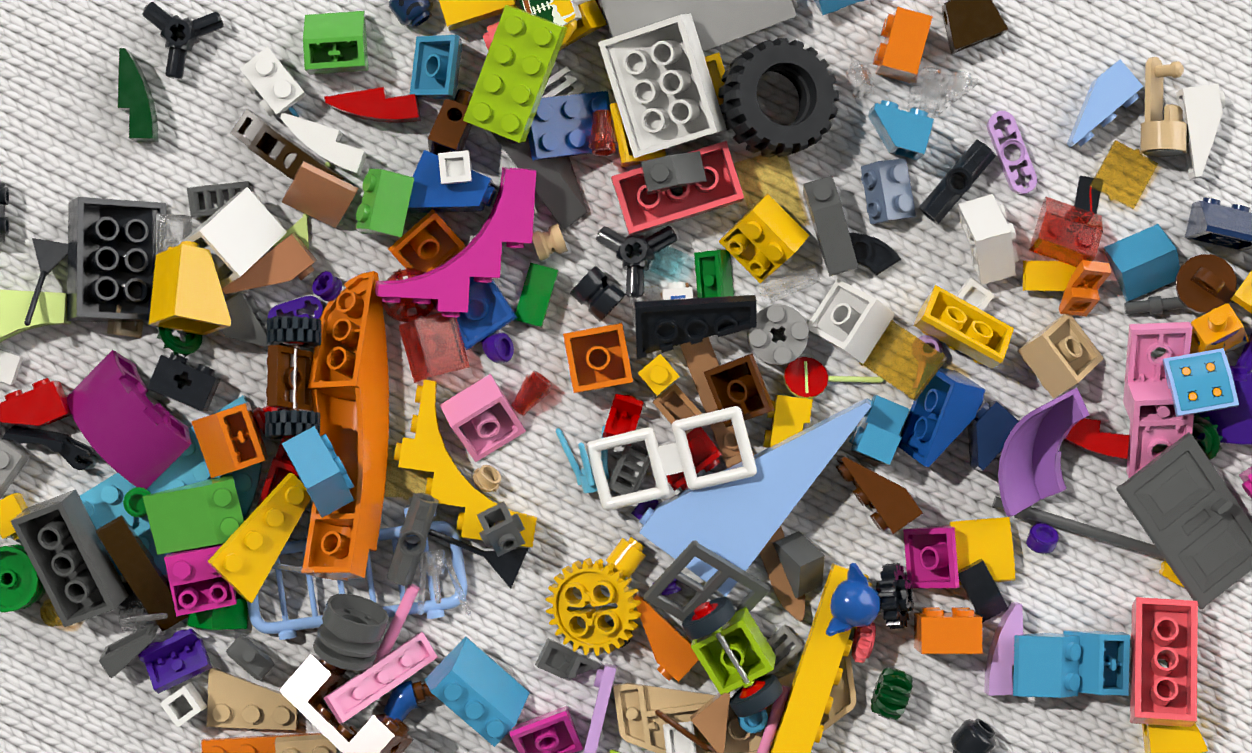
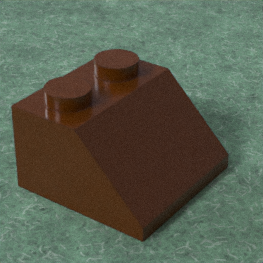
M753 353L704 372L718 410L738 406L742 411L744 421L775 410ZM731 420L723 421L725 428L732 426Z

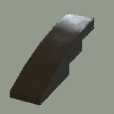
M123 515L96 530L98 537L118 569L162 632L188 618V614L176 616L168 580L157 567L153 556Z

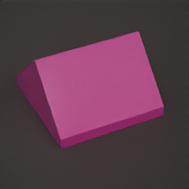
M945 525L903 529L907 580H911L913 588H959L955 528Z
M567 706L517 724L509 732L519 753H575L583 750Z

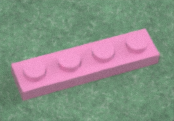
M418 633L375 662L372 667L362 671L325 696L324 700L338 723H344L434 661L438 656L424 633Z

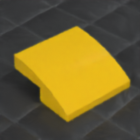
M1010 517L953 521L949 523V526L955 528L958 571L982 558L995 582L1015 581Z

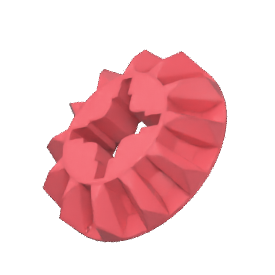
M873 622L866 627L854 628L851 655L855 662L864 663L866 658H869L872 653L876 636V625Z

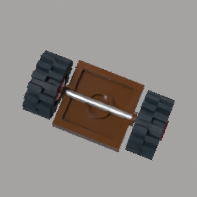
M298 316L268 318L266 344L270 346H268L267 406L286 410L265 412V438L289 440L315 426L320 435V413L313 411L312 390L308 388L314 352L302 350L300 347L309 348L321 345V320Z

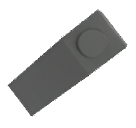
M833 176L804 183L803 196L829 277L857 269V260Z

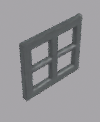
M695 540L686 547L644 593L643 600L652 603L683 622L696 607L705 603L708 599L713 600L722 597L715 592L729 577L752 590L738 605L732 603L735 612L744 607H747L750 612L770 591V586ZM694 557L699 558L718 570L704 586L681 572ZM674 579L697 591L684 607L661 594Z

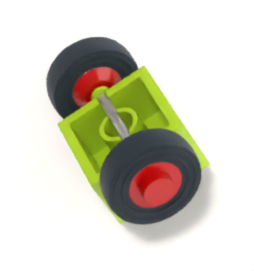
M719 597L702 603L684 619L682 627L686 635L692 639L691 648L720 695L743 686L731 697L729 702L738 717H748L766 709L782 694L783 688L778 678L773 674L765 675L774 670L776 655L747 607L735 612L734 606L727 597Z

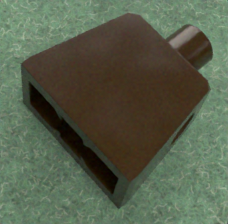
M951 0L942 6L951 54L1001 36L1008 30L1005 21L992 0Z

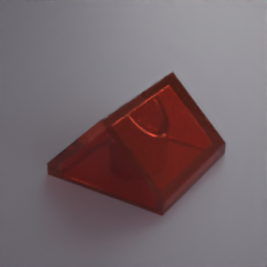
M441 312L416 318L399 325L414 383L470 367L456 317L442 316Z

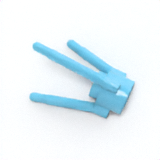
M605 425L602 427V435L604 432ZM557 428L556 434L576 475L577 484L582 485L583 493L596 492L597 487L584 443L580 442L578 444L584 466L580 470L561 429ZM607 449L601 451V460L606 478L609 479Z

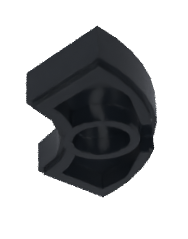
M849 233L857 264L868 268L875 276L901 260L899 255L880 239L865 234Z

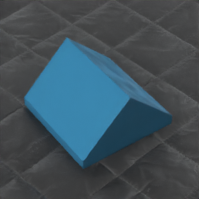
M460 36L416 37L410 94H415L417 97L441 100L450 99L454 101L457 94L463 44Z
M1159 224L1103 247L1126 302L1174 282L1180 269L1177 248Z

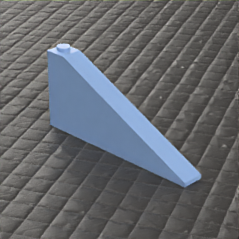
M864 399L755 454L753 457L757 473L753 477L694 491L688 488L659 503L654 510L649 507L639 520L643 524L639 533L674 559L692 541L696 540L702 546L746 571L870 409L871 402L868 399ZM740 462L726 470L743 467V463ZM694 557L686 566V568L705 582L718 571L697 557ZM729 577L717 591L727 596L737 581Z

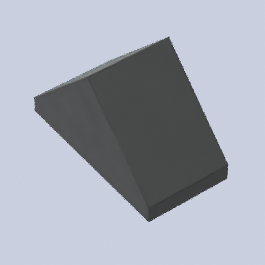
M800 531L773 542L795 598L822 586L825 555Z

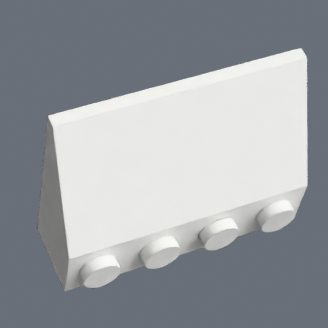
M691 13L681 14L598 42L634 158L726 130Z

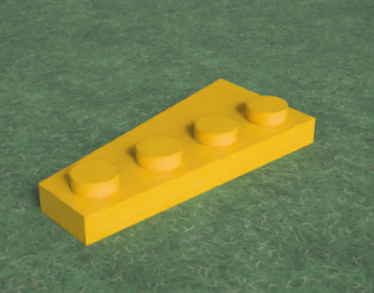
M288 473L207 561L249 603L254 601L311 500L303 483L294 474Z

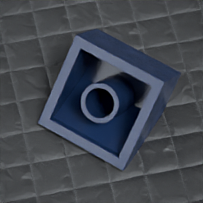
M997 401L982 403L976 417L968 425L970 466L975 470L983 471L1002 451L1010 432L1019 422Z

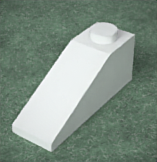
M1219 83L1182 88L1176 92L1178 106L1183 110V122L1187 123L1185 158L1189 180L1202 176L1223 114L1222 108H1225V95L1222 90H1219Z

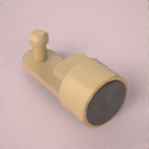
M1150 57L1146 62L1145 122L1141 123L1140 153L1146 156L1170 157L1186 153L1187 123L1183 122V110L1181 107L1174 104L1164 106L1163 120L1164 77L1180 78L1182 76L1184 67L1179 61L1162 65L1158 57Z

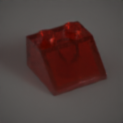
M1045 197L1029 251L1075 267L1082 260L1093 261L1096 258L1103 233L1102 216Z

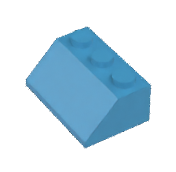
M467 636L424 679L433 695L494 747L516 725L529 696V691Z

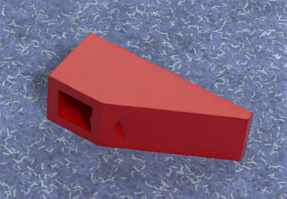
M49 378L33 383V389L23 393L22 390H17L5 395L6 401L0 403L1 423L47 426L71 415L61 382H50Z

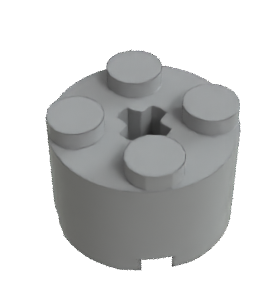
M777 304L765 307L757 313V327L747 329V341L751 352L757 359L769 365H783L797 359L805 350L809 338V329L803 316L794 308L786 305ZM771 329H783L782 336L785 337L784 341L778 340L773 342L771 340L773 338V334L770 332Z

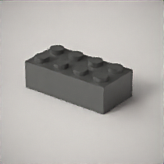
M76 489L30 506L11 520L64 627L112 611L129 596L105 546L96 533V528Z

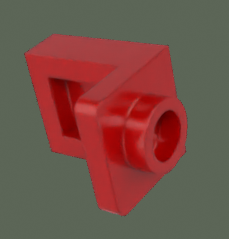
M615 394L602 437H610L636 430L644 402L630 395Z

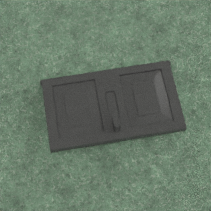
M1191 433L1185 434L1116 488L1193 601H1198L1199 609H1204L1210 602L1252 570V522Z

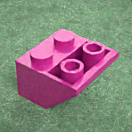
M224 543L171 552L164 557L176 616L237 604L236 590L207 562Z

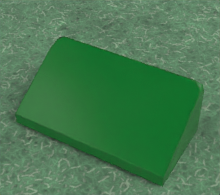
M727 250L694 253L698 298L734 296L731 254Z
M530 263L515 313L518 318L515 320L540 328L543 327L559 270Z

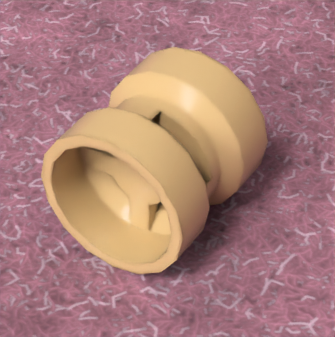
M558 223L549 226L547 232H533L532 241L540 261L548 259L553 252L562 254L568 251Z

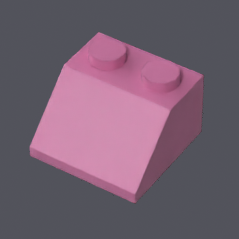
M491 374L440 404L451 428L475 462L526 432Z

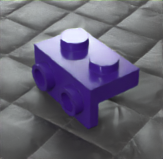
M193 629L179 630L171 638L162 642L152 643L138 654L139 660L146 666L153 689L158 694L212 669L202 637Z

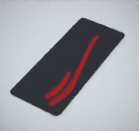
M1087 176L1079 177L1070 224L1071 232L1086 235L1093 234L1102 179Z

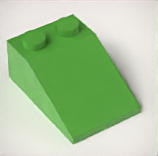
M369 169L368 174L363 180L364 195L362 203L356 212V219L358 221L356 229L358 232L402 237L414 177L383 169Z
M232 474L143 496L157 555L225 543L244 522Z

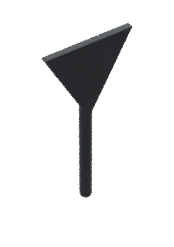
M32 238L41 273L24 321L26 326H29L45 277L68 255V244Z
M430 529L428 533L438 539L483 556L510 589L528 551V548H517L498 557L495 551L481 550Z

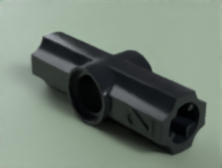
M976 139L951 170L945 174L940 183L918 209L938 225L997 155L985 143ZM957 174L964 179L963 189L958 190L951 186L950 178L952 175Z

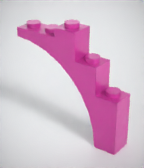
M502 167L499 191L492 211L472 241L445 264L424 274L402 280L376 281V295L383 297V302L399 303L401 298H413V303L431 304V299H435V309L442 311V316L460 317V312L468 313L470 277H474L475 282L491 283L492 278H500L502 242H506V247L524 248V243H532L536 170Z

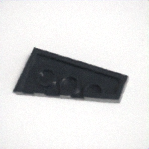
M755 295L634 302L637 360L645 358L648 353L661 350L663 353L674 350L673 346L688 342L693 345L703 342V338L714 335L722 337L757 327Z

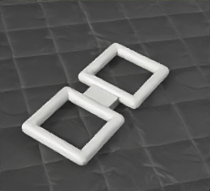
M733 406L676 420L672 423L675 441L658 445L655 431L651 427L589 441L586 444V450L602 508L609 511L667 497L670 494L667 475L684 472L687 487L693 491L755 476L757 468L741 409L738 406ZM731 420L743 467L697 477L685 431ZM645 440L657 487L611 497L599 451Z

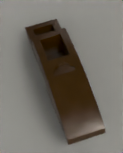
M249 109L244 111L230 134L248 146V149L292 180L303 161L343 181L345 180L344 177L302 146L294 143Z

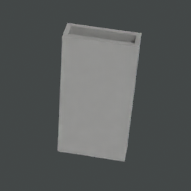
M598 0L611 37L681 14L691 13L703 52L797 16L795 9L799 8L797 0Z

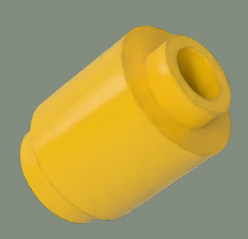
M630 537L629 540L622 538L606 559L608 562L606 565L613 562V572L616 573L623 569L624 572L621 578L623 580L626 577L630 578L647 556L642 552L645 546L633 537Z

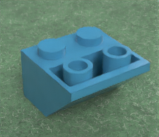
M882 100L881 104L875 103L870 109L868 117L887 151L913 160L921 158L925 154L934 119L927 117L928 113L923 110L911 108L910 112L898 109L899 105L894 102Z
M1063 630V634L1080 636V686L1078 692L1095 695L1129 696L1130 635L1124 632Z

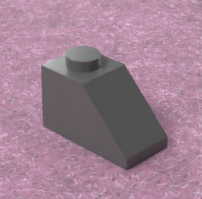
M700 151L668 155L641 162L648 195L707 181Z

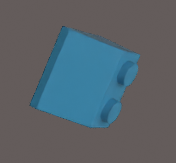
M1058 633L1015 635L1013 696L1053 698L1078 696V688L1080 686V636Z

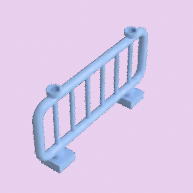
M406 506V507L404 508L405 517H406V514H407V511H408L409 506ZM432 521L430 529L461 541L458 530L452 524L446 521ZM402 526L383 528L379 531L378 541L392 539L393 553ZM427 537L423 552L430 600L414 602L408 615L426 613L427 619L440 618L445 616L444 610L455 608L464 601L468 585L461 547L449 543L456 591L451 597L436 599ZM307 539L286 542L280 555L303 552L304 557ZM368 554L366 575L370 600L377 603L370 554ZM278 556L274 565L283 621L266 622L262 619L258 594L252 603L247 602L251 624L256 630L264 634L278 633L279 640L297 637L296 631L319 628L323 624V615L318 616L313 577L306 574L312 617L288 619L280 558ZM337 580L339 594H345L343 581ZM398 584L401 601L405 593V587ZM399 604L383 606L382 608L390 618L394 617Z

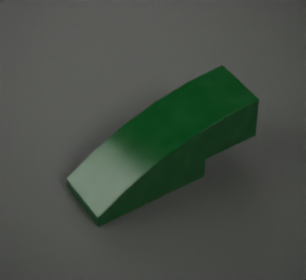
M119 48L118 108L124 112H129V138L135 142H159L156 109L148 82L132 53L126 48Z

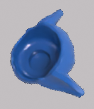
M856 563L850 564L847 579L838 584L832 594L830 610L833 618L826 630V635L828 636L848 631L853 627L869 626L879 614L881 600L879 594L869 586L867 578L860 571Z

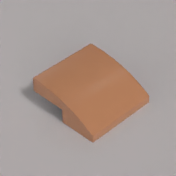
M303 161L287 189L282 203L336 228L356 195L358 188Z

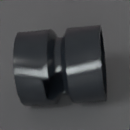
M594 266L572 289L570 294L581 305L588 304V311L601 322L626 294L615 283L608 284V277L597 266Z

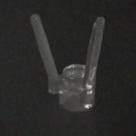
M445 549L423 552L421 554L422 561H419L420 590L418 614L423 615L427 575L428 577L432 576L435 601L438 604L441 603L439 575L446 574V568L465 614L470 615L471 611L453 568L452 557H446Z
M140 600L129 602V607L119 610V625L123 632L132 631L134 633L147 626L148 621L166 619L168 615L167 613L147 614V610L141 608L143 604ZM158 628L156 634L173 635L179 630L167 629L162 632L161 629Z

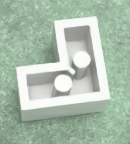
M993 194L959 203L961 227L970 244L972 266L981 285L1015 276V263L1019 262V258L1012 241L1016 240V233L1013 224H1007L1006 222L1007 215L1003 204L998 205Z

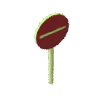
M809 357L797 358L790 362L784 374L785 385L789 391L797 397L806 399L815 398L822 394L828 382L882 383L884 381L883 377L828 376L827 370L822 363Z

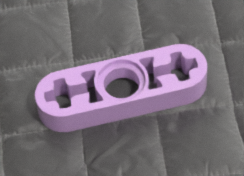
M998 111L988 119L987 130L1010 189L1016 194H1027L1035 188L1037 175L1014 117L1009 112ZM1000 117L1001 121L1007 120L1009 125L1005 128L1006 135L1008 137L1013 134L1015 139H1008L1002 144L999 143L998 139H1003L1004 135L1001 129L995 130L994 125L998 122L997 118ZM1012 144L1019 148L1020 156L1018 160L1009 161L1005 158L1004 149L1007 145ZM1023 161L1025 166L1021 167L1020 171L1023 177L1029 176L1030 181L1026 183L1027 188L1025 189L1022 185H1016L1015 180L1019 178L1017 169L1012 172L1009 167L1017 166Z

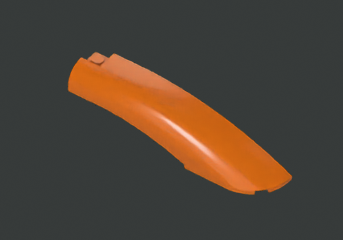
M375 271L366 272L350 279L344 284L346 288L334 300L327 303L320 318L321 345L314 348L308 388L312 390L313 411L320 413V436L327 435L337 457L339 456L354 485L353 488L349 489L354 501L324 517H321L312 501L302 573L324 579L348 581V578H365L369 551H376L378 544L388 459L389 377L382 298L378 297L375 293L376 281H379L378 273Z

